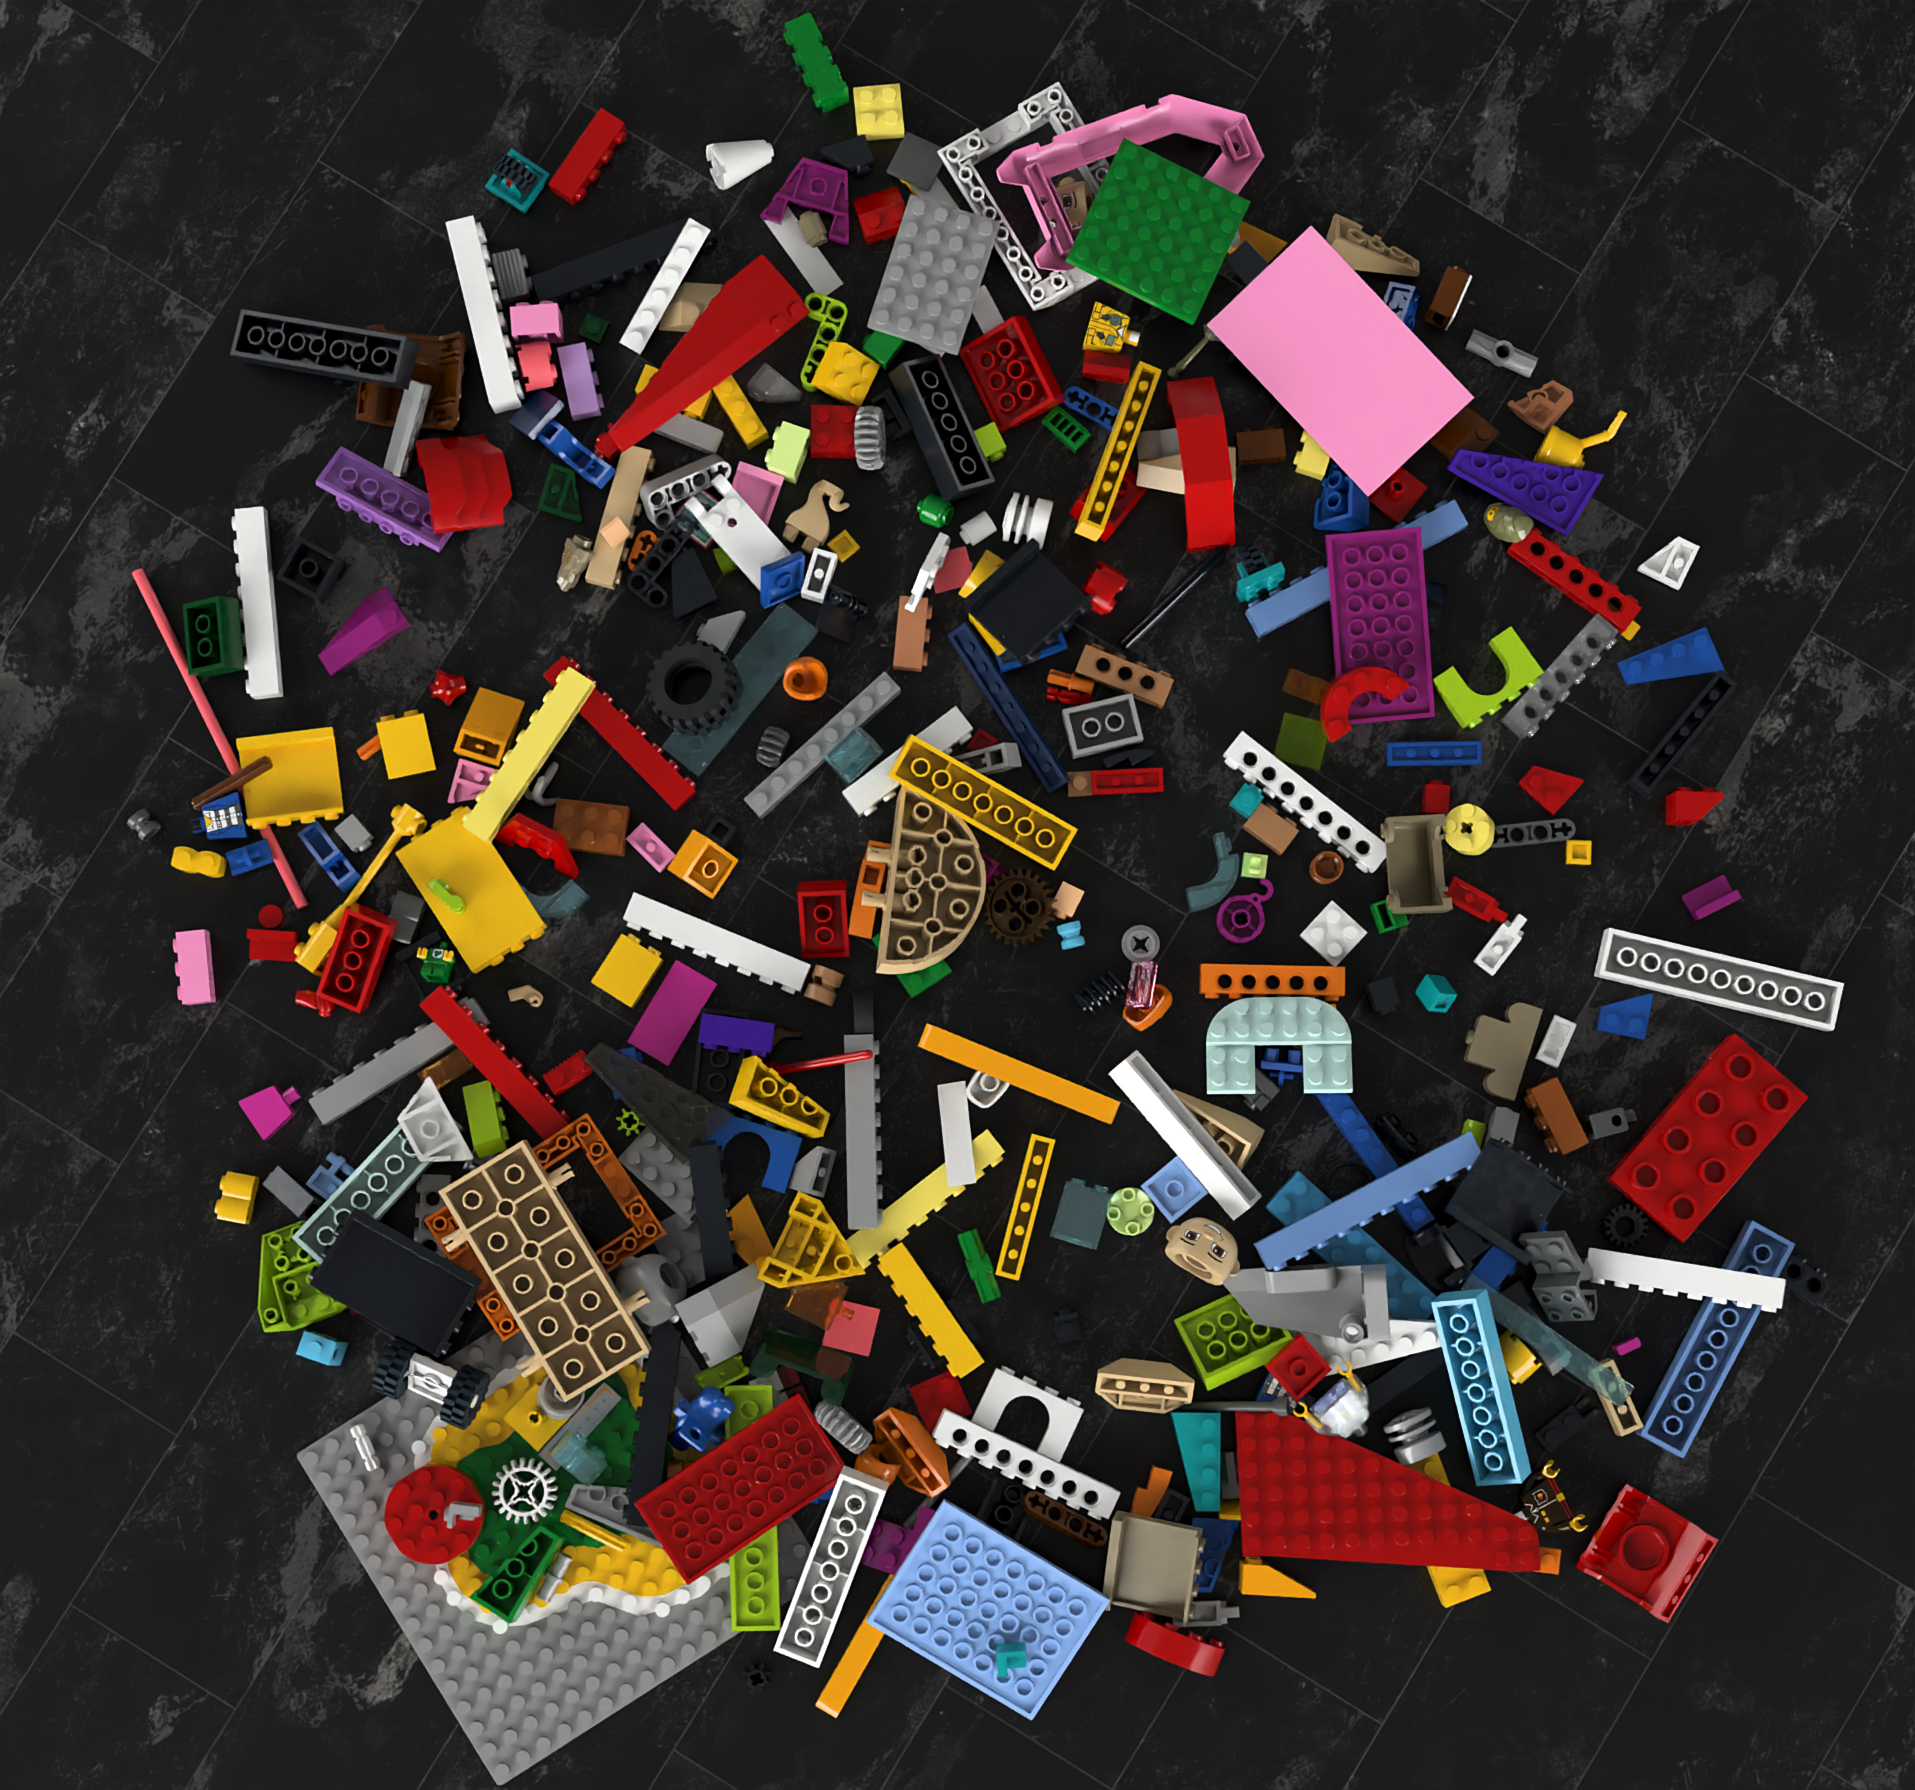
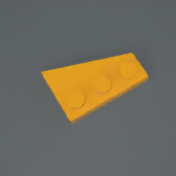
M747 1194L726 1214L727 1217H732L733 1231H729L730 1241L735 1240L736 1252L748 1265L755 1263L760 1272L767 1256L771 1257L774 1248L749 1194Z

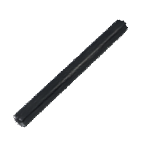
M1219 547L1215 548L1119 640L1118 644L1120 647L1127 651L1225 558V552Z

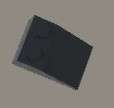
M998 1468L973 1516L1018 1542L1030 1518V1515L1026 1514L1021 1508V1499L1030 1491L1041 1493L1043 1489L1038 1486L1036 1489H1032L1022 1484L1023 1479L1017 1476L1014 1479L1002 1475L1000 1473L1002 1469ZM1032 1498L1029 1501L1031 1502V1507L1034 1508L1036 1504L1034 1503L1035 1499Z

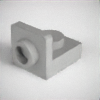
M460 1501L451 1502L450 1507L446 1506L444 1512V1521H447V1528L455 1526L456 1515H460L459 1518L463 1520H474V1517H479L482 1513L483 1505Z

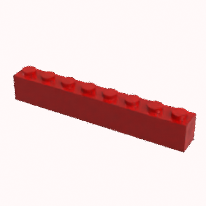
M563 655L543 676L555 688L557 685L556 679L562 670L566 671L568 667H571L580 673L578 670L581 666L572 657L567 660ZM587 674L585 676L586 678L591 680L595 685H597V683L592 679L590 675ZM594 688L579 710L580 715L677 813L697 794L694 789L696 784L687 775L683 778L677 772L680 768L671 758L666 761L660 755L664 751L654 741L650 744L644 738L647 734L638 725L633 727L628 722L630 717L622 708L617 711L611 705L614 700L605 691L600 693Z
M441 984L419 1004L425 1013L544 1140L571 1124V1116L564 1109L558 1110L554 1105L556 1100L547 1091L543 1093L537 1087L540 1083L532 1074L527 1076L521 1070L523 1065L515 1056L510 1058L506 1054V1046L498 1038L495 1041L488 1034L491 1030L484 1022L480 1021L478 1023L472 1017L474 1012L466 1003L461 1005L455 999L458 995L449 985L444 987Z

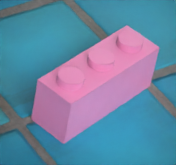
M202 929L176 932V938L173 939V949L178 954V962L175 963L177 977L180 976V986L177 987L178 999L182 1000V1004L185 1005L216 1002L209 931Z

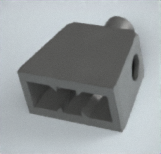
M1623 1107L1577 1117L1588 1140L1629 1130L1628 1125L1636 1123L1637 1120L1633 1109L1624 1111Z

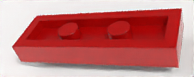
M1162 767L1091 771L1092 795L1164 791Z

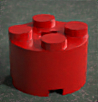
M1099 560L1095 565L1099 568H1096L1095 572L1091 571L1081 592L1086 597L1090 593L1093 595L1091 610L1103 615L1104 613L1111 612L1117 601L1114 599L1115 594L1123 590L1128 579L1124 577V573Z

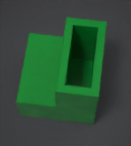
M1386 900L1369 906L1379 934L1409 924L1406 914H1393L1391 909H1387Z

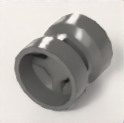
M145 808L137 811L127 821V825L138 832V837L143 842L153 837L161 828V825L156 820L150 818V813Z

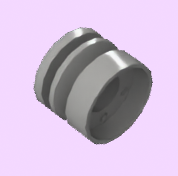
M1430 1407L1407 1411L1395 1417L1383 1427L1385 1433L1397 1431L1388 1438L1389 1442H1402L1394 1450L1399 1464L1404 1466L1412 1464L1441 1451L1447 1446L1440 1431L1428 1432V1428L1436 1423L1434 1418L1423 1420L1432 1414Z

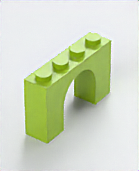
M1511 626L1488 643L1502 662L1506 672L1505 684L1500 692L1493 695H1480L1468 688L1453 666L1432 680L1434 689L1462 729L1468 725L1472 729L1483 721L1481 716L1487 712L1490 715L1494 714L1502 708L1500 703L1504 700L1513 701L1521 695L1520 689L1526 685L1530 689L1541 681L1539 676L1544 673Z

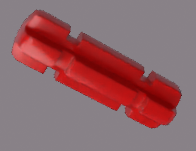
M1049 687L1046 699L1051 701L1059 700L1061 703L1078 706V704L1092 703L1093 696L1089 694L1080 695L1079 692L1064 689L1060 691L1058 688Z

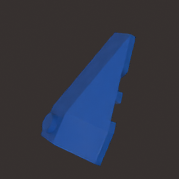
M1330 457L1328 463L1330 465L1327 478H1323L1321 484L1324 487L1321 499H1317L1315 504L1314 528L1318 530L1351 532L1368 527L1370 509L1368 496Z

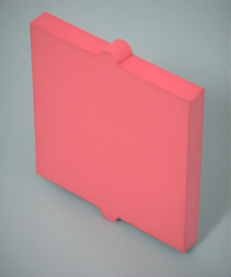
M966 546L948 550L941 570H938L935 575L936 579L933 586L936 594L961 588L972 573L971 567H973V563L969 560Z

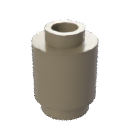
M811 210L800 215V220L797 224L807 244L815 248L828 241V232L819 213H813Z

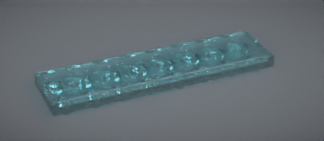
M783 601L780 602L732 661L742 681V686L739 687L742 691V697L736 701L739 706L736 711L731 712L732 718L728 722L726 720L721 723L722 727L718 730L712 728L710 733L705 735L698 732L697 736H689L687 733L681 734L674 731L662 745V748L697 777H700L785 674L788 664L799 657L819 630L815 629L813 625Z

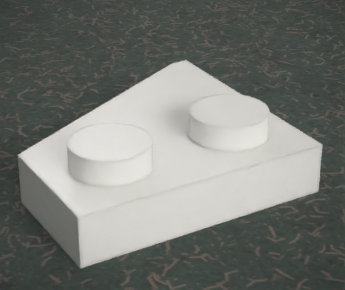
M1678 536L1640 565L1637 571L1679 590L1700 546Z

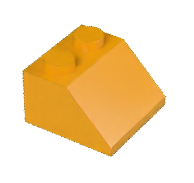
M692 830L667 870L713 900L739 860L706 836Z

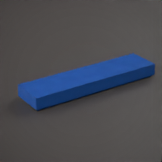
M1482 741L1386 742V767L1482 765Z

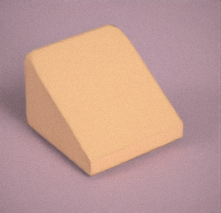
M615 517L600 530V534L612 548L618 546L630 535L629 530L619 517Z

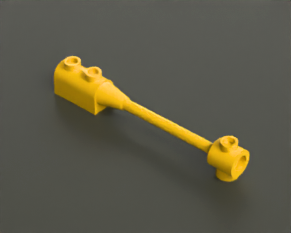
M406 803L403 807L397 805L392 810L391 817L394 819L391 823L395 831L345 902L324 921L322 920L320 924L317 922L313 923L308 930V934L311 935L308 942H300L296 946L294 953L298 956L295 961L313 974L322 978L345 908L356 903L402 836L417 835L425 830L427 826V821L424 819L425 816Z

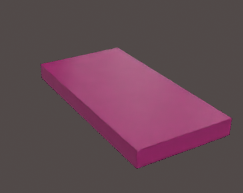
M676 960L627 1042L669 1066L700 1015L701 1008H704L718 984Z

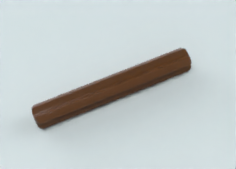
M261 757L191 800L194 809L201 811V806L226 796L271 769L273 763L270 757Z

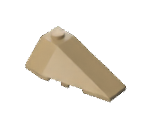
M1338 214L1334 215L1325 240L1353 270L1418 277L1420 269L1417 259L1395 246L1387 247L1381 241V237L1376 234L1371 237L1361 231L1363 226Z
M1228 446L1234 493L1236 448ZM1180 454L1173 456L1165 455L1139 461L1136 486L1184 494Z
M1174 1089V1094L1241 1171L1257 1148L1265 1130L1241 1115Z

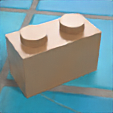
M1260 803L1242 828L1280 856L1299 830L1296 829L1297 825L1287 817L1283 819L1277 815L1278 810L1272 805Z

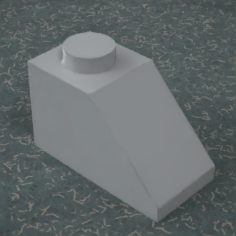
M740 610L709 619L706 624L702 623L696 634L698 636L697 641H706L708 645L713 644L726 654L747 617L746 613Z
M820 1146L815 1147L794 1164L788 1188L824 1198L837 1151Z

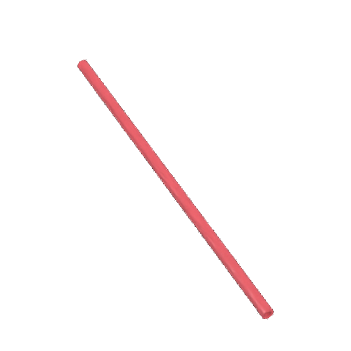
M143 568L137 569L132 572V575L231 775L241 770V766L197 677L188 675L187 657ZM242 785L238 788V790L245 802L244 788ZM267 824V828L258 829L263 840H268L276 867L297 909L308 906L309 904L270 825Z

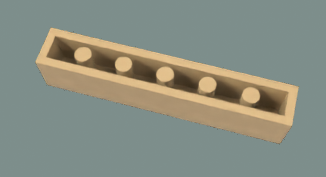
M632 446L623 453L621 452L593 548L594 556L592 561L589 562L585 579L587 583L615 590L616 584L620 585L623 577V571L620 570L622 562H627L630 548H627L629 539L633 540L636 532V526L633 525L635 517H640L643 504L640 503V489L645 483L649 482L647 481L648 473L653 472L656 462L651 450ZM615 517H619L629 530L630 535L618 546L612 548L602 537L600 530Z

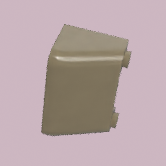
M1445 814L1388 817L1381 824V836L1385 838L1389 885L1386 905L1387 909H1391L1393 914L1445 913L1453 909L1452 897L1447 898V895L1444 894L1448 892V887H1445L1441 841L1444 839V834L1439 833L1442 832L1441 826H1446Z

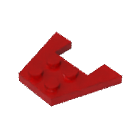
M520 813L506 821L494 837L495 840L511 848L516 842L524 848L530 847L536 850L543 858H552L555 860L554 869L576 880L580 873L562 834Z

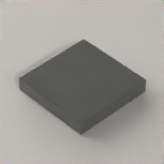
M906 132L887 169V173L929 192L944 164L937 153L942 147Z

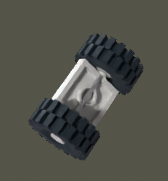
M399 1335L395 1336L393 1341L391 1340L389 1343V1347L385 1349L383 1357L379 1360L380 1364L377 1366L376 1374L373 1377V1390L397 1400L405 1394V1390L410 1389L443 1404L440 1409L441 1421L461 1430H466L471 1425L472 1420L475 1419L476 1413L480 1410L481 1404L485 1400V1394L489 1389L490 1375L468 1364L462 1366L461 1370L457 1372L449 1366H444L427 1356H422L424 1352L422 1348Z

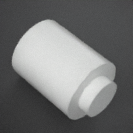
M983 511L961 525L962 531L959 534L966 545L970 543L974 546L996 532L997 529L989 515Z

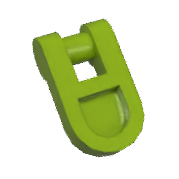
M433 878L426 884L455 914L464 912L465 904L462 899L457 895L452 896L448 892L450 887L441 878L437 881Z

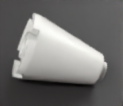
M765 140L712 143L706 147L707 161L711 160L713 167L710 169L711 175L718 188L722 190L730 188L771 162V157L774 156L772 145Z

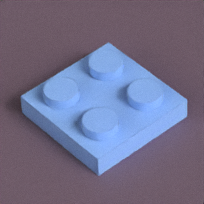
M1178 1156L1173 1158L1140 1186L1170 1223H1173L1208 1193Z

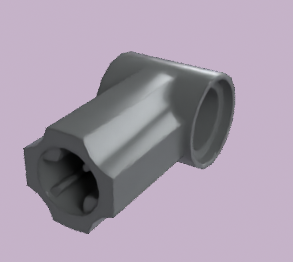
M1237 1450L1220 1452L1221 1500L1240 1499Z

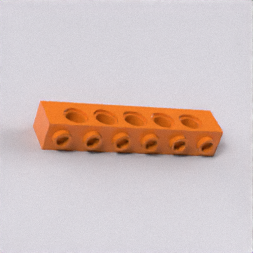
M1201 964L1199 994H1205V998L1219 999V994H1227L1229 999H1243V995H1253V997L1275 995L1277 997L1301 996L1310 998L1323 996L1324 1001H1339V997L1345 996V967ZM1225 975L1229 977L1231 984L1228 988L1219 986L1218 978ZM1244 976H1250L1254 979L1253 988L1247 989L1242 985ZM1269 976H1273L1278 980V987L1276 989L1267 987L1266 979ZM1292 977L1301 979L1302 987L1299 990H1295L1290 986V979ZM1321 977L1325 980L1326 987L1324 990L1315 988V978Z

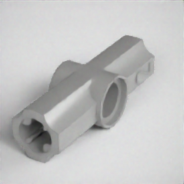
M1475 329L1465 347L1466 350L1490 360L1495 366H1504L1528 378L1531 376L1538 361L1537 357L1513 347L1510 342L1505 340L1499 341ZM1503 349L1507 353V357L1500 358L1496 350Z

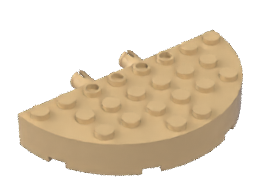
M901 786L896 802L891 847L888 850L868 846V856L866 857V861L885 863L889 867L886 892L881 894L863 890L861 897V906L882 908L883 911L876 973L881 974L915 972L932 966L950 955L964 941L980 913L986 890L985 864L979 851V844L964 820L910 789Z

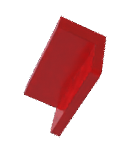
M1085 350L1081 378L1128 384L1131 356Z
M247 929V939H250L249 958L297 962L295 959L298 955L294 953V950L299 944L300 934L290 931Z

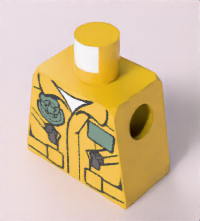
M1095 301L1082 350L1120 354L1123 343L1137 346L1140 332L1127 329L1130 317Z

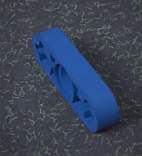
M1072 386L1066 389L1064 392L1066 401L1063 403L1068 409L1107 431H1112L1111 421L1106 417L1104 421L1100 419L1103 417L1105 409L1109 411L1107 416L1110 418L1117 416L1118 409L1079 387ZM1077 393L1080 401L1084 402V398L1089 400L1086 401L1084 409L1081 410V403L1078 401L1070 403L1068 395ZM1090 404H1098L1101 408L1100 414L1096 416L1090 415L1087 411Z

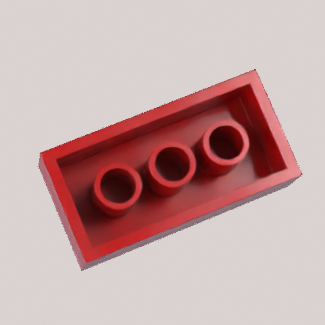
M357 903L346 907L316 996L357 1013H361L368 1008L398 920Z

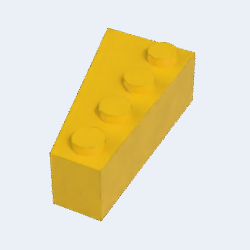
M756 1055L743 1058L729 1100L730 1104L786 1129L794 1130L809 1139L824 1136L830 1117L826 1110L808 1096L801 1094L796 1090L797 1087L782 1079L778 1072L763 1064L762 1060Z

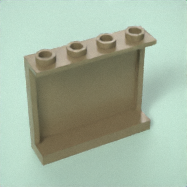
M1117 1510L1112 1519L1102 1592L1110 1597V1602L1105 1610L1110 1611L1112 1605L1181 1619L1183 1620L1182 1627H1186L1189 1619H1194L1196 1605H1193L1192 1602L1193 1597H1197L1199 1583L1195 1581L1196 1575H1200L1203 1561L1199 1560V1553H1203L1206 1538L1202 1537L1203 1528Z

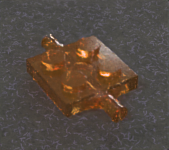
M835 1279L785 1287L791 1290L790 1299L785 1310L824 1330L829 1331L834 1318L838 1315L849 1321L853 1318L850 1315H854V1311L842 1306L849 1287Z

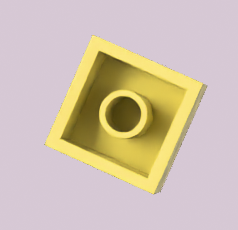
M900 83L853 88L857 136L865 134L867 141L904 138Z

